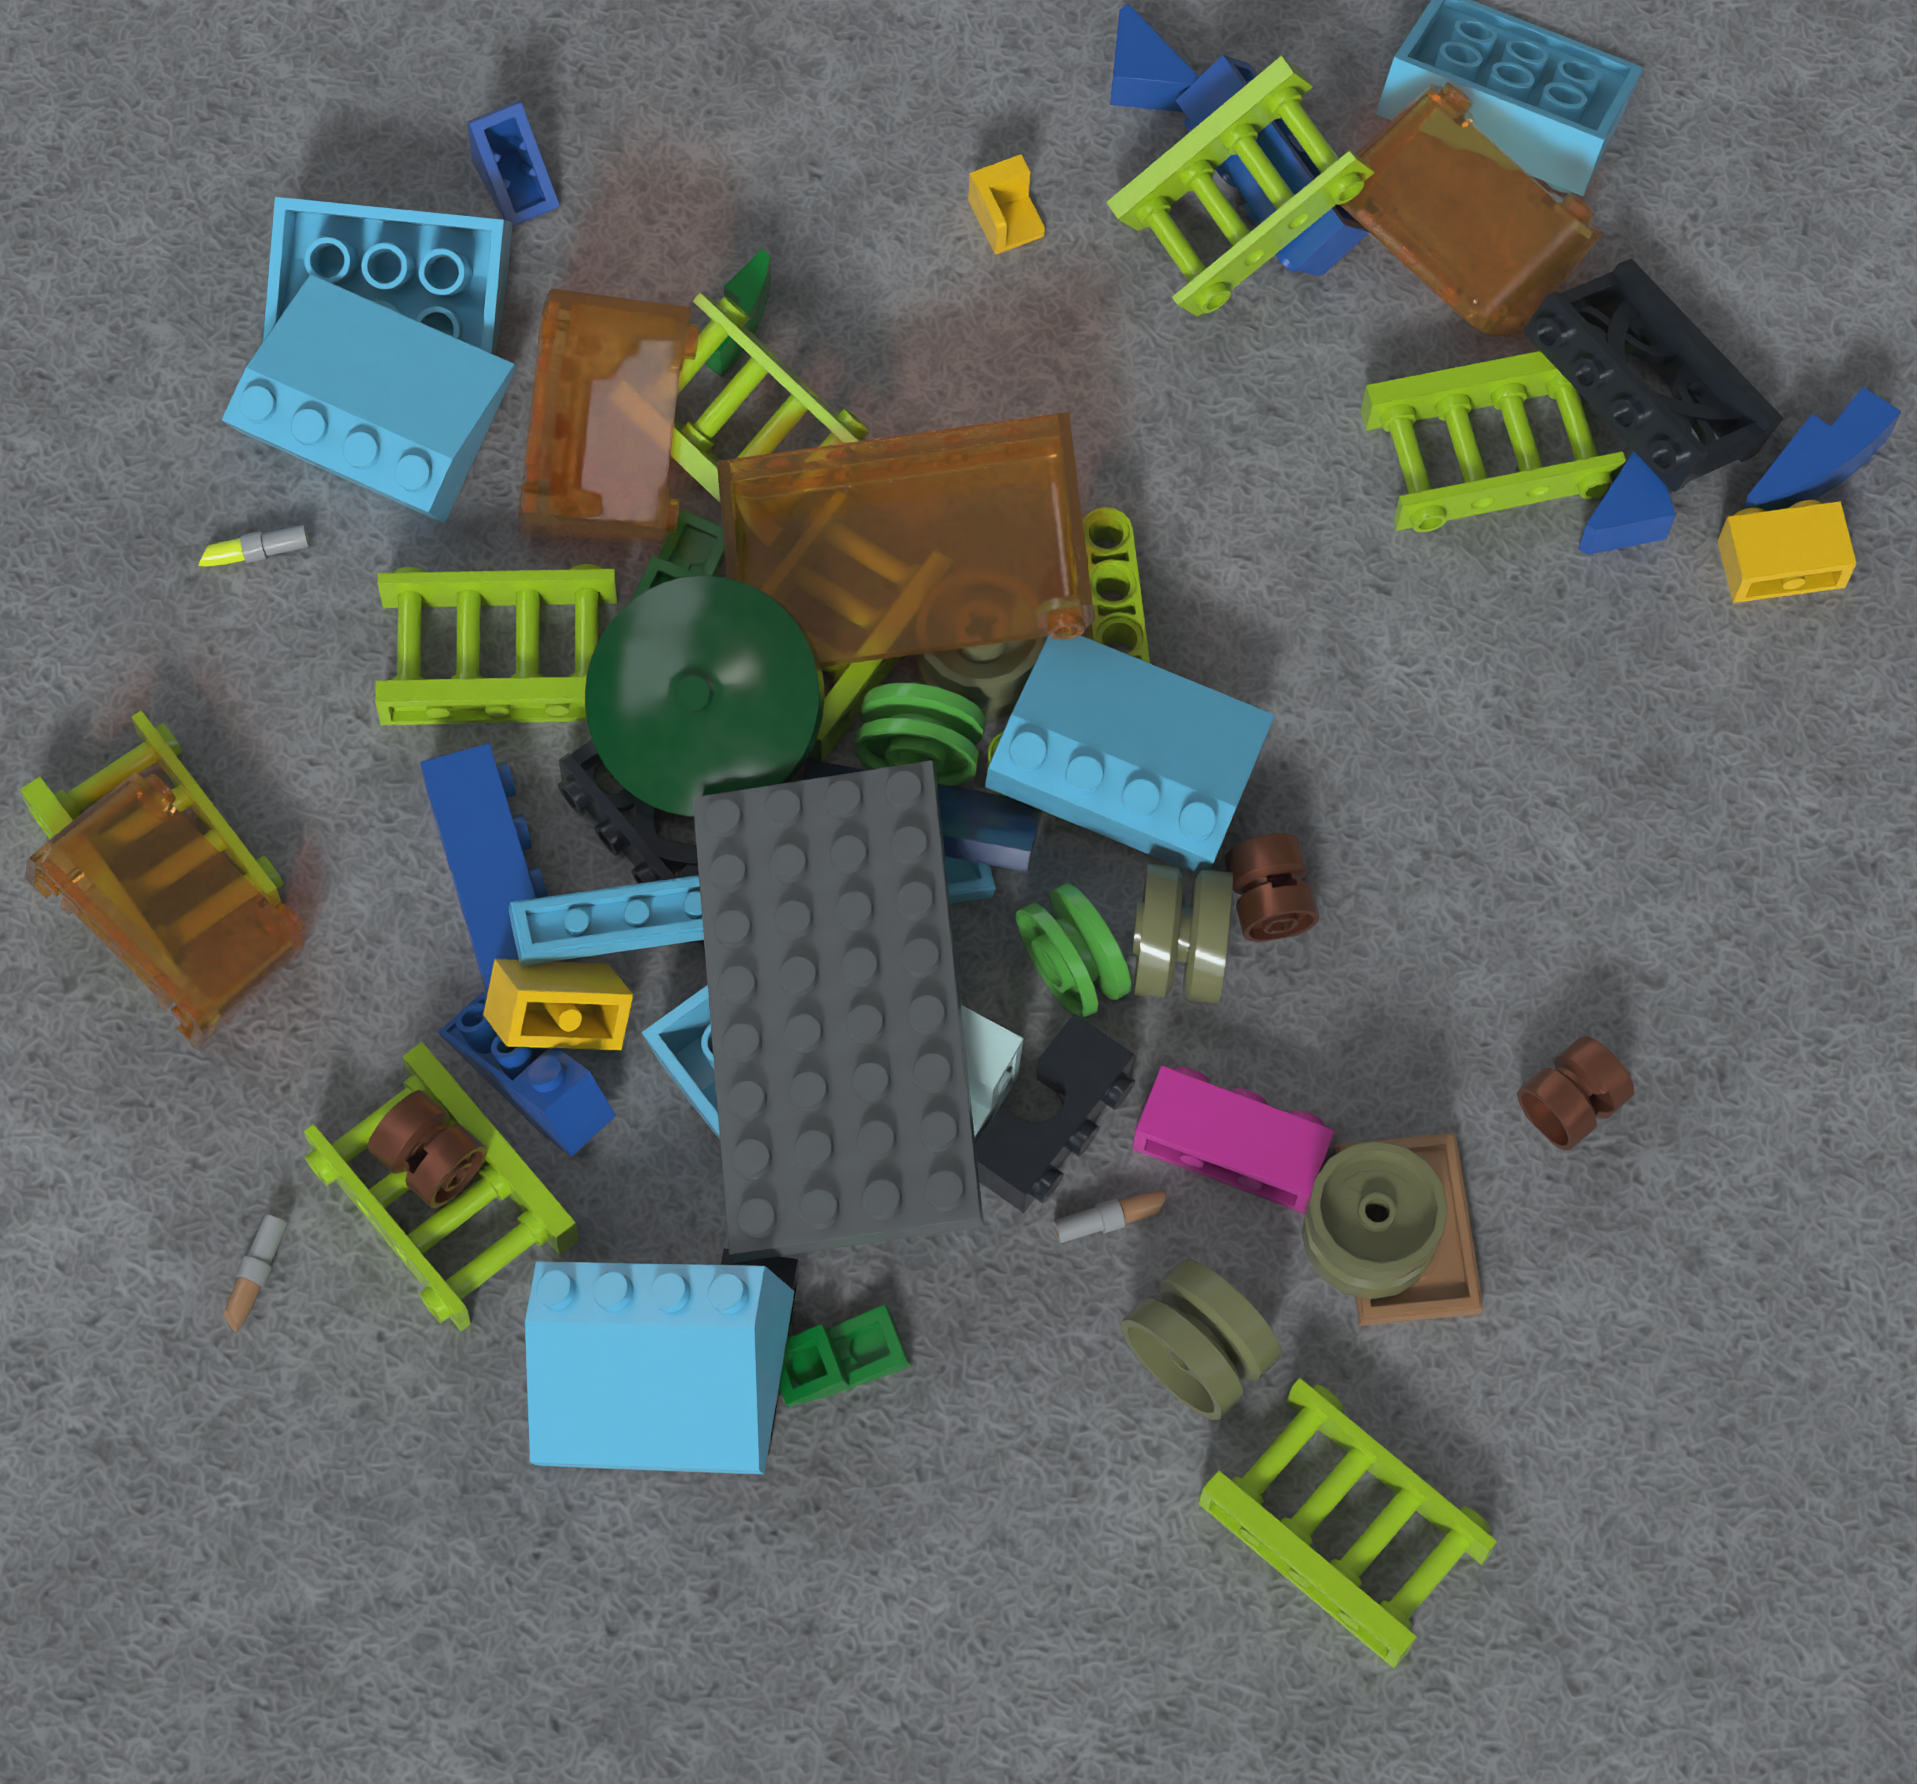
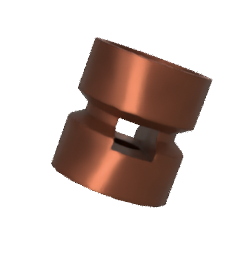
M1287 833L1257 836L1233 846L1225 854L1224 860L1227 872L1233 873L1232 890L1236 894L1242 895L1236 902V909L1243 936L1247 940L1266 942L1294 937L1306 932L1318 923L1319 913L1312 886L1308 882L1301 881L1306 877L1308 869L1301 841L1297 836Z
M1581 1036L1556 1057L1554 1061L1556 1070L1543 1068L1520 1087L1517 1092L1518 1102L1529 1121L1550 1143L1562 1150L1573 1149L1595 1130L1597 1126L1596 1117L1601 1119L1609 1118L1635 1094L1633 1082L1621 1062L1608 1048L1589 1036Z
M417 1090L399 1101L384 1116L372 1133L367 1147L369 1152L392 1173L400 1174L406 1172V1185L431 1208H438L454 1198L472 1180L485 1161L487 1148L463 1125L455 1124L448 1126L449 1113L425 1091Z

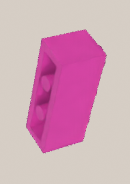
M1161 1065L1135 1130L1132 1149L1305 1214L1314 1180L1322 1170L1335 1130L1325 1127L1323 1120L1309 1112L1292 1110L1288 1113L1269 1106L1262 1096L1250 1090L1236 1088L1233 1091H1229L1210 1084L1209 1079L1204 1074L1194 1069L1177 1067L1173 1070Z

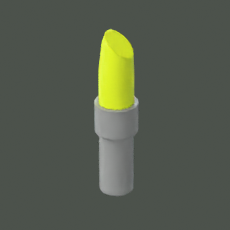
M300 525L266 533L256 531L242 534L237 539L208 545L198 566H219L241 561L251 563L265 560L270 555L308 548L310 543L306 526Z

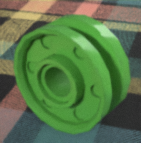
M889 683L874 687L864 695L861 717L865 724L857 730L854 743V754L863 765L874 770L933 761L936 769L937 783L949 786L965 783L976 775L979 751L975 745L983 740L986 718L976 704L948 690L917 683Z
M1064 883L1049 893V904L1053 917L1046 909L1034 902L1016 911V923L1021 940L1032 963L1056 999L1072 1016L1075 1013L1082 1019H1086L1098 1010L1095 987L1110 1000H1116L1130 992L1132 982L1128 966L1119 945L1105 921L1079 889L1070 883Z

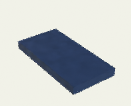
M810 760L802 781L867 770ZM938 784L945 857L1020 871L1028 870L1041 821L1042 810L1008 796Z

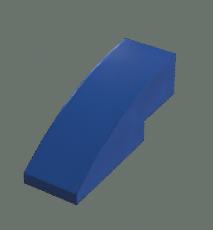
M1862 387L1832 426L1811 414L1748 494L1743 509L1757 507L1764 509V511L1787 509L1801 501L1816 500L1843 483L1870 460L1891 436L1901 411L1865 387Z

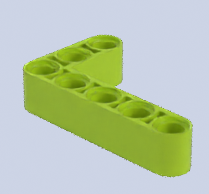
M1101 507L1094 509L1085 516L1081 523L1078 550L1087 636L1089 639L1106 646L1113 643L1124 644L1131 649L1126 654L1150 663L1132 524L1122 511L1115 508ZM1101 538L1110 539L1117 546L1109 549L1100 548L1093 541ZM1110 590L1122 594L1124 598L1118 601H1108L1099 594ZM1003 732L994 737L989 745L987 771ZM992 790V791L994 792V794L1006 796V795H1003V794H1001V793H999V792H996V791Z

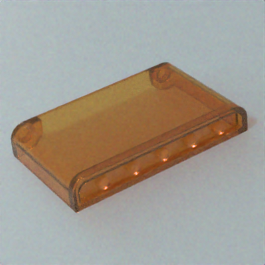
M1069 412L717 461L727 578L756 587L783 604L804 627L816 650L821 667L1047 636L1058 640L1073 639L1082 635L1084 629L1095 621Z

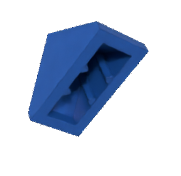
M1129 4L1125 5L1119 10L1110 105L1183 112L1176 99L1199 76Z
M519 100L467 121L472 162L503 220L512 222L513 227L560 207L523 105Z
M1634 451L1586 524L1578 549L1588 555L1665 540L1668 537L1676 514L1667 486Z

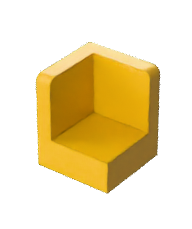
M1022 154L969 173L968 201L995 255L1037 240L1045 235V226L1029 197L1030 170Z

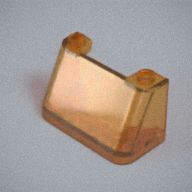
M1449 82L1444 87L1431 84L1356 153L1357 156L1372 167L1375 173L1364 181V187L1356 197L1340 205L1468 323L1488 335L1515 338L1524 329L1546 295L1555 292L1604 232L1591 222V219L1596 214L1584 201L1570 192L1564 199L1556 194L1549 193L1473 124L1475 119L1468 111L1473 102L1461 90Z
M550 288L543 304L519 501L518 533L662 544L665 541L666 533L675 534L679 515V499L669 498L670 491L667 481L679 375L684 359L695 360L698 346L699 325L689 324L691 307Z
M133 773L27 859L25 879L46 900L51 895L57 897L62 893L63 898L61 899L60 907L68 915L73 912L157 996L156 1003L164 1011L174 1003L175 1006L171 1009V1012L181 1023L176 1030L199 1050L303 951L305 943L300 933L305 929V926L299 917L285 904L280 902L274 907L172 805L176 797L160 778L152 773L146 778Z

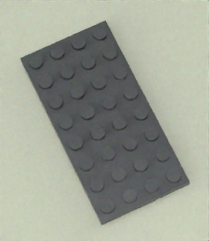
M933 761L694 797L693 808L729 1255L733 1262L737 1263L984 1227L938 784Z

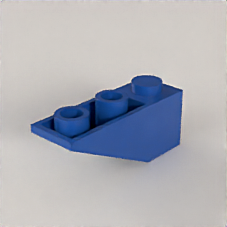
M482 992L438 1031L439 1035L536 1130L572 1157L616 1117V1114L590 1071L561 1049L506 1046L483 1015L487 995Z

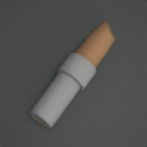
M1155 1191L1122 1200L1114 1198L1097 1203L1094 1208L1052 1220V1227L1056 1240L1060 1244L1100 1231L1108 1233L1124 1228L1127 1223L1156 1215L1164 1204L1167 1192Z
M264 1215L247 1256H243L235 1275L237 1281L224 1311L225 1319L235 1333L242 1327L249 1315L260 1288H264L272 1271V1266L270 1265L288 1225L284 1220L272 1215Z

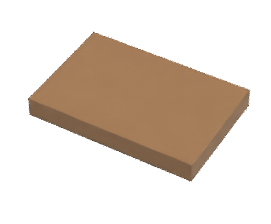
M1456 1133L1377 1140L1404 1146L1429 1163L1443 1183L1448 1212L1444 1234L1437 1247L1435 1257L1419 1282L1395 1296L1376 1299L1354 1296L1359 1326L1481 1314L1484 1307ZM1374 1141L1336 1144L1333 1148V1156L1351 1145Z

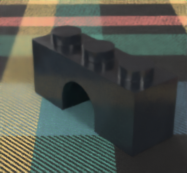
M1074 1013L1038 1060L1036 1079L1058 1095L1063 1105L1062 1109L1049 1120L1030 1122L1019 1118L1002 1106L975 1140L979 1182L1022 1213H1025L1035 1199L1042 1204L1045 1203L1054 1193L1064 1176V1173L1058 1170V1168L1072 1152L1080 1157L1096 1137L1100 1126L1094 1122L1107 1105L1116 1110L1132 1090L1135 1079L1130 1077L1134 1054Z

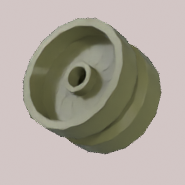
M973 570L946 579L929 593L918 614L916 672L920 683L939 687L963 696L980 708L986 716L985 721L1012 714L1046 640L1047 621L1039 600L1022 582L1000 572Z
M1147 864L1142 901H1137L1133 932L1132 956L1136 957L1134 995L1165 998L1172 989L1175 962H1184L1183 992L1188 1001L1219 1004L1230 927L1233 873L1201 870L1194 879L1191 905L1187 906L1182 905L1183 875L1180 869L1174 866Z
M1381 1141L1349 1146L1331 1157L1314 1180L1301 1232L1308 1260L1324 1281L1344 1294L1366 1299L1398 1295L1419 1282L1435 1257L1437 1247L1444 1234L1448 1212L1443 1183L1426 1160L1404 1146Z
M1192 1259L1181 1260L1160 1281L1159 1292L1161 1300L1154 1298L1142 1299L1122 1320L1120 1329L1138 1360L1183 1404L1210 1420H1221L1242 1398L1243 1387L1240 1379L1259 1381L1280 1359L1282 1350L1276 1335L1265 1319L1236 1288L1209 1267Z

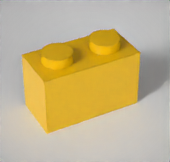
M1805 500L1787 509L1764 511V509L1757 507L1743 509L1726 518L1717 541L1733 603L1846 588L1857 564L1841 501L1821 504L1817 500Z
M494 959L483 1015L508 1047L622 1050L633 993L609 964L554 961L520 966L519 960Z

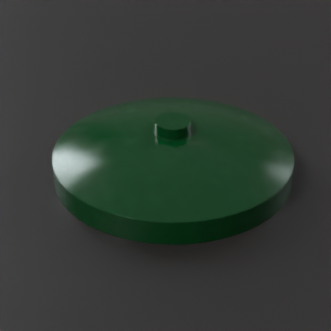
M705 575L678 578L659 584L633 599L614 617L603 632L595 647L586 677L585 711L587 724L597 753L606 768L626 790L638 799L658 809L683 816L694 817V797L789 783L799 772L811 753L823 718L824 681L822 669L816 650L804 627L783 604L771 595L751 585L725 577Z

